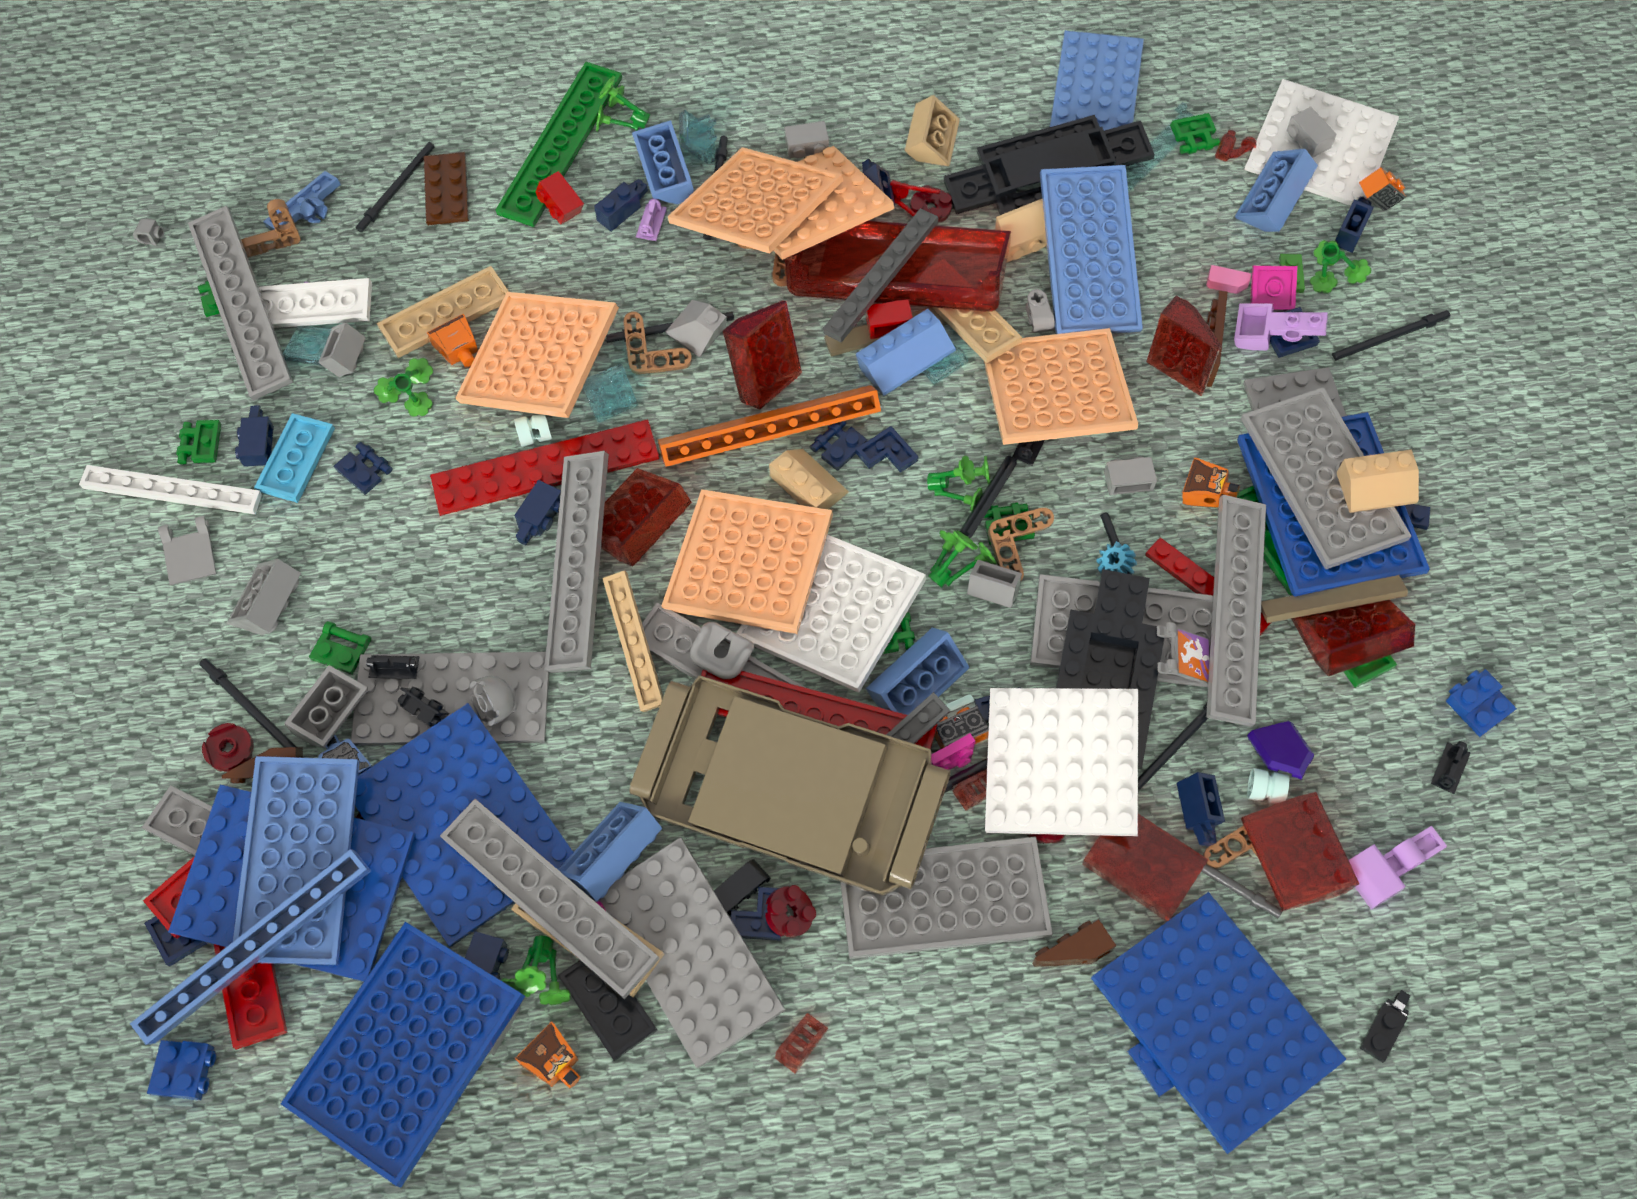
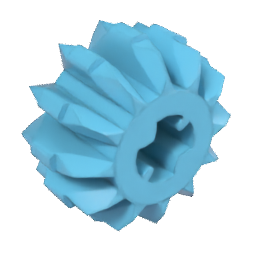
M1115 542L1114 547L1107 544L1106 551L1100 550V554L1103 557L1096 559L1100 565L1098 567L1100 573L1102 569L1134 574V570L1131 567L1137 565V561L1134 559L1136 554L1133 550H1130L1127 544L1121 546L1119 542Z

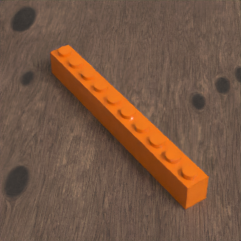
M872 385L657 440L662 460L667 467L880 412L881 407L877 390Z

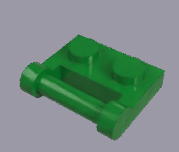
M327 621L309 658L353 675L359 664L360 655L365 653L371 642V636L353 633L337 627L333 622ZM334 635L356 643L358 646L356 649H352L329 639Z

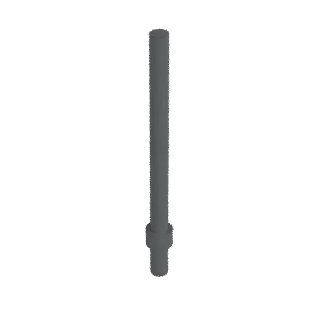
M1152 829L1145 836L1250 901V905L1258 910L1261 908L1277 919L1282 914L1283 910L1267 901L1266 896L1259 892L1254 893Z

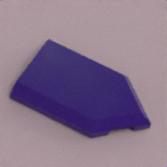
M1286 721L1254 729L1247 735L1267 769L1276 772L1281 770L1291 773L1292 777L1303 779L1308 765L1311 764L1314 758V753L1292 722Z

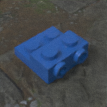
M1486 669L1481 673L1478 670L1471 673L1466 678L1468 682L1465 685L1456 684L1449 690L1451 695L1446 700L1452 709L1479 737L1517 709L1501 693L1500 689L1503 686Z
M161 1040L147 1094L201 1100L202 1095L209 1088V1078H207L209 1067H213L216 1060L215 1047L208 1043Z

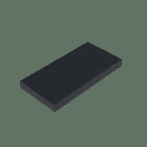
M581 960L558 975L613 1061L658 1031L635 996L628 995L624 999Z

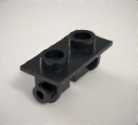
M1045 440L1019 443L1012 457L1033 466Z
M372 655L371 658L368 657L366 660L367 667H370L368 677L417 679L420 657Z
M414 686L412 688L401 687L400 690L405 692V695L402 694L398 698L400 707L412 715H416L418 710L421 709L417 718L428 726L433 727L439 723L441 715L450 714L442 709L444 707L442 703L424 697L425 692Z
M1458 741L1454 745L1447 742L1431 784L1455 794L1471 754L1468 752L1465 742Z

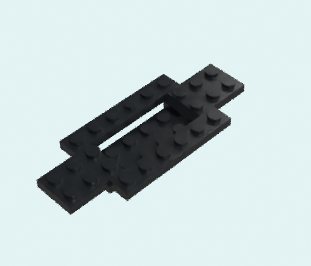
M1091 115L977 147V154L981 165L944 175V183L948 194L951 195L955 214L996 203L999 214L1002 215L1042 199L1041 186L1016 193L1018 188L1041 182V169L1125 165L1127 167L1154 159L1155 154L1141 120L1104 130L1103 127L1099 126L1096 116Z
M1102 569L1094 614L1070 610L1056 688L1129 689L1130 685V689H1138V769H1142L1158 678V663L1161 660L1164 637L1157 636V626L1142 623L1150 578Z

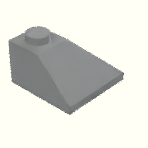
M691 300L666 330V334L698 357H701L725 329L727 317L710 304Z

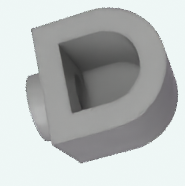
M150 218L140 219L133 237L140 243L157 246L159 240L164 236V228L159 226L156 220Z

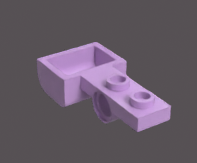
M1239 304L1234 336L1235 345L1242 349L1265 351L1269 349L1271 335H1282V338L1289 342L1301 340L1302 335L1326 336L1328 312H1274L1273 304Z
M1430 826L1414 837L1403 841L1385 855H1382L1374 844L1345 862L1340 868L1372 910L1400 893L1406 887L1399 877L1438 854L1447 845L1435 829Z

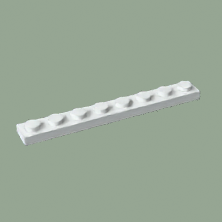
M91 465L86 466L79 483L82 489L256 514L262 497L259 490Z

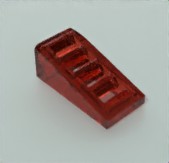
M987 769L958 783L954 788L953 794L965 811L986 799V788L980 780L983 779L987 785ZM973 784L977 787L981 794L978 795L976 793V791L972 787Z
M807 1013L777 1049L775 1059L796 1074L827 1032L828 1027ZM807 1024L818 1033L814 1036L804 1026ZM799 1033L808 1038L810 1043L808 1044L798 1036ZM793 1041H794L796 1044H798V1045H799L800 1047H802L804 1050H803L802 1052H800L798 1049H796V1048H795L794 1046H792L791 1044H792ZM788 1050L791 1054H793L795 1057H797V1059L794 1058L792 1055H790V1054H789L788 1052H786V1051Z

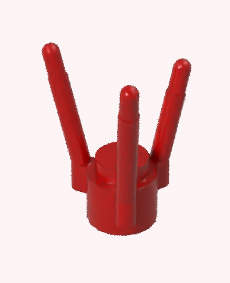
M892 180L890 183L895 203L913 217L916 213L901 201V199L908 196L909 190L940 194V190L908 185L896 180Z

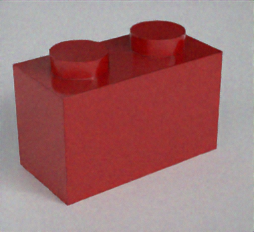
M559 171L538 183L535 192L537 198L546 205L552 218L556 219L560 225L581 213L584 205L583 201Z
M908 299L871 305L866 312L870 339L881 338L913 318Z

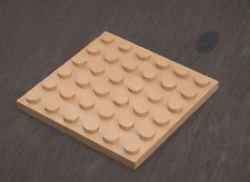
M834 146L827 147L823 152L809 155L798 162L842 174L843 182L774 249V252L783 260L893 210V201Z
M742 147L669 214L668 220L670 224L770 254L843 182V177L840 173Z
M507 292L455 399L462 404L569 418L619 307L614 302Z
M1110 328L1022 338V343L988 363L984 361L1003 445L1136 430L1138 428L1137 417Z
M701 489L662 603V608L681 614L798 634L833 517L832 510Z

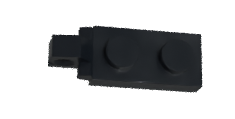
M1401 990L1393 1001L1388 998L1381 1005L1359 1047L1361 1050L1382 1063L1386 1061L1408 1018L1409 1011L1405 1009V1006L1411 995Z

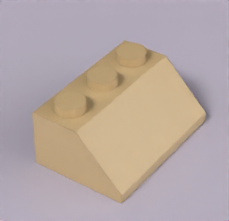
M934 95L916 103L905 152L918 162L950 166L960 118Z
M1042 199L996 217L994 245L1006 263L1047 247Z
M804 449L786 450L769 464L770 477L800 505L829 509L849 493L843 485Z
M1412 449L1347 458L1343 460L1337 471L1350 513L1415 504L1419 501V469Z

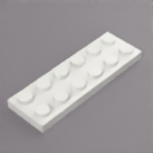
M369 278L259 287L273 328L370 321L372 281Z

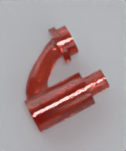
M1229 130L1227 134L1223 135L1215 157L1225 162L1229 159L1237 158L1247 151H1252L1253 148H1256V139L1246 137L1242 140L1241 147L1233 150L1236 143V133L1233 130Z

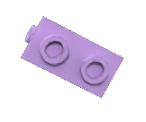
M655 198L649 200L636 238L657 241L667 207L661 206L660 200Z

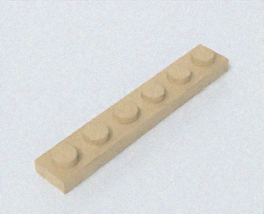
M621 571L604 577L603 582L640 711L647 712L660 707L663 694L626 571Z

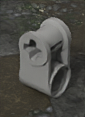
M1040 289L1030 291L1027 297L1026 312L1029 318V325L1032 324L1033 327L1032 333L1054 329V315L1050 309L1046 293Z

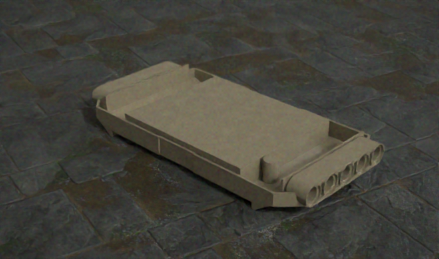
M699 675L690 687L674 681L668 684L631 781L629 791L630 794L640 797L644 807L657 819L741 848L745 847L802 869L884 896L902 886L912 889L951 771L932 765L931 749L850 723L836 726L786 710L778 700ZM722 708L729 712L718 742H714L708 739L718 711ZM698 772L704 774L705 777L694 807L685 805V801L694 776Z

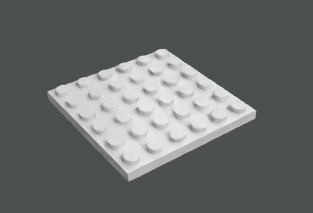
M1282 79L1244 170L1260 175L1273 152L1302 149L1286 130L1292 116L1312 107L1337 135L1332 148L1313 157L1318 167L1304 190L1350 206L1353 200L1358 201L1360 196L1367 199L1359 182L1380 168L1399 116Z
M827 535L798 634L744 624L740 626L736 633L750 640L754 647L859 693L927 579L926 574Z
M990 688L986 833L1138 836V689Z

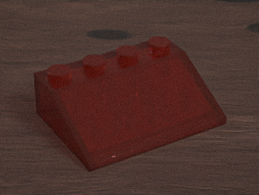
M1176 295L1160 315L1147 363L1202 396L1221 344L1196 307Z
M782 300L737 318L723 330L736 386L742 403L761 410L802 374L786 301Z
M637 468L604 504L601 548L617 560L633 567L692 503L681 484Z
M1391 600L1291 618L1315 663L1328 677L1414 647L1415 623Z
M1316 792L1291 798L1241 818L1282 911L1346 894L1359 885V881Z
M1138 814V836L1100 835L1084 858L1082 865L1165 921H1169L1209 859Z

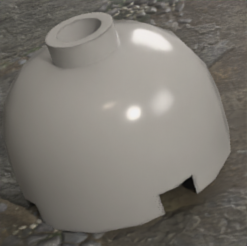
M486 676L471 682L469 689L474 687V694L470 695L474 709L481 720L486 718L489 721L487 723L488 726L495 725L510 715L514 707L515 697L512 685L507 684L497 676Z

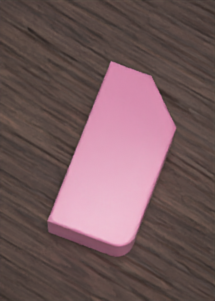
M1211 265L1206 286L1211 289L1237 294L1248 288L1252 273Z

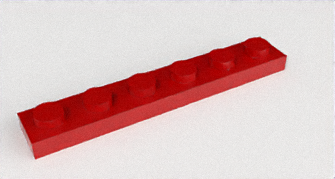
M1161 537L1146 552V557L1193 592L1205 595L1214 594V577ZM1262 612L1260 636L1271 624L1266 622Z

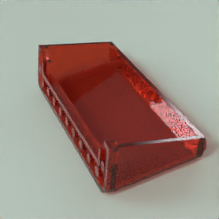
M866 221L785 258L786 280L789 292L795 296L846 300L905 228L907 223ZM935 226L875 302L887 303L908 299L909 304L914 306L987 312L996 310L1001 299L1011 231Z

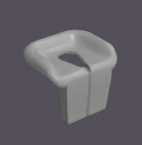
M708 622L702 626L690 649V656L698 667L721 679H732L741 673L754 650V644L718 623ZM724 640L730 644L727 656L720 659L715 656L714 651Z

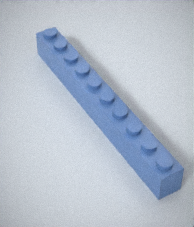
M350 849L137 1017L130 1025L146 1045L155 1044L370 873L371 870L358 853Z

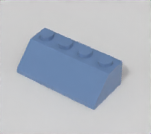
M671 120L632 132L652 197L676 205L685 201L694 192Z
M1306 149L1273 152L1239 208L1235 218L1264 232L1280 231L1318 167Z
M926 309L857 352L856 357L860 370L878 391L885 396L955 352L956 349L940 320L929 309Z
M932 627L865 689L879 708L909 715L933 692L939 697L970 667L949 633Z
M619 802L558 870L592 900L597 902L607 894L611 885L624 875V871L628 866L640 857L644 848L656 839L662 827L646 807Z

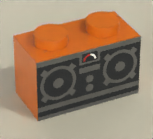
M1381 167L1359 182L1367 199L1383 211L1390 209L1406 198L1403 191L1405 189L1403 182L1399 178L1396 179L1391 171L1387 173Z
M977 706L971 709L966 707L958 711L957 715L950 718L944 717L938 722L934 738L940 749L971 733L975 744L988 739L989 727Z

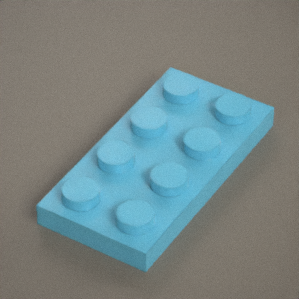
M292 413L254 488L261 493L298 503L335 430L333 424Z

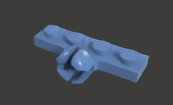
M324 171L286 202L294 222L299 219H305L310 223H320L321 221L315 217L316 215L325 219L327 206L324 205L322 200L341 185L338 178ZM270 217L263 221L268 229L275 230ZM281 222L279 225H285L289 222Z

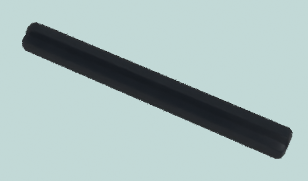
M1010 455L1005 457L963 524L960 532L971 538L1011 475L1017 465L1015 457Z

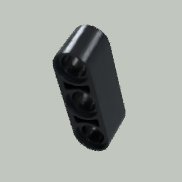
M752 859L718 886L714 892L730 916L732 908L737 910L739 908L738 905L743 900L751 898L752 891L754 894L757 893V889L763 883H768L771 877Z

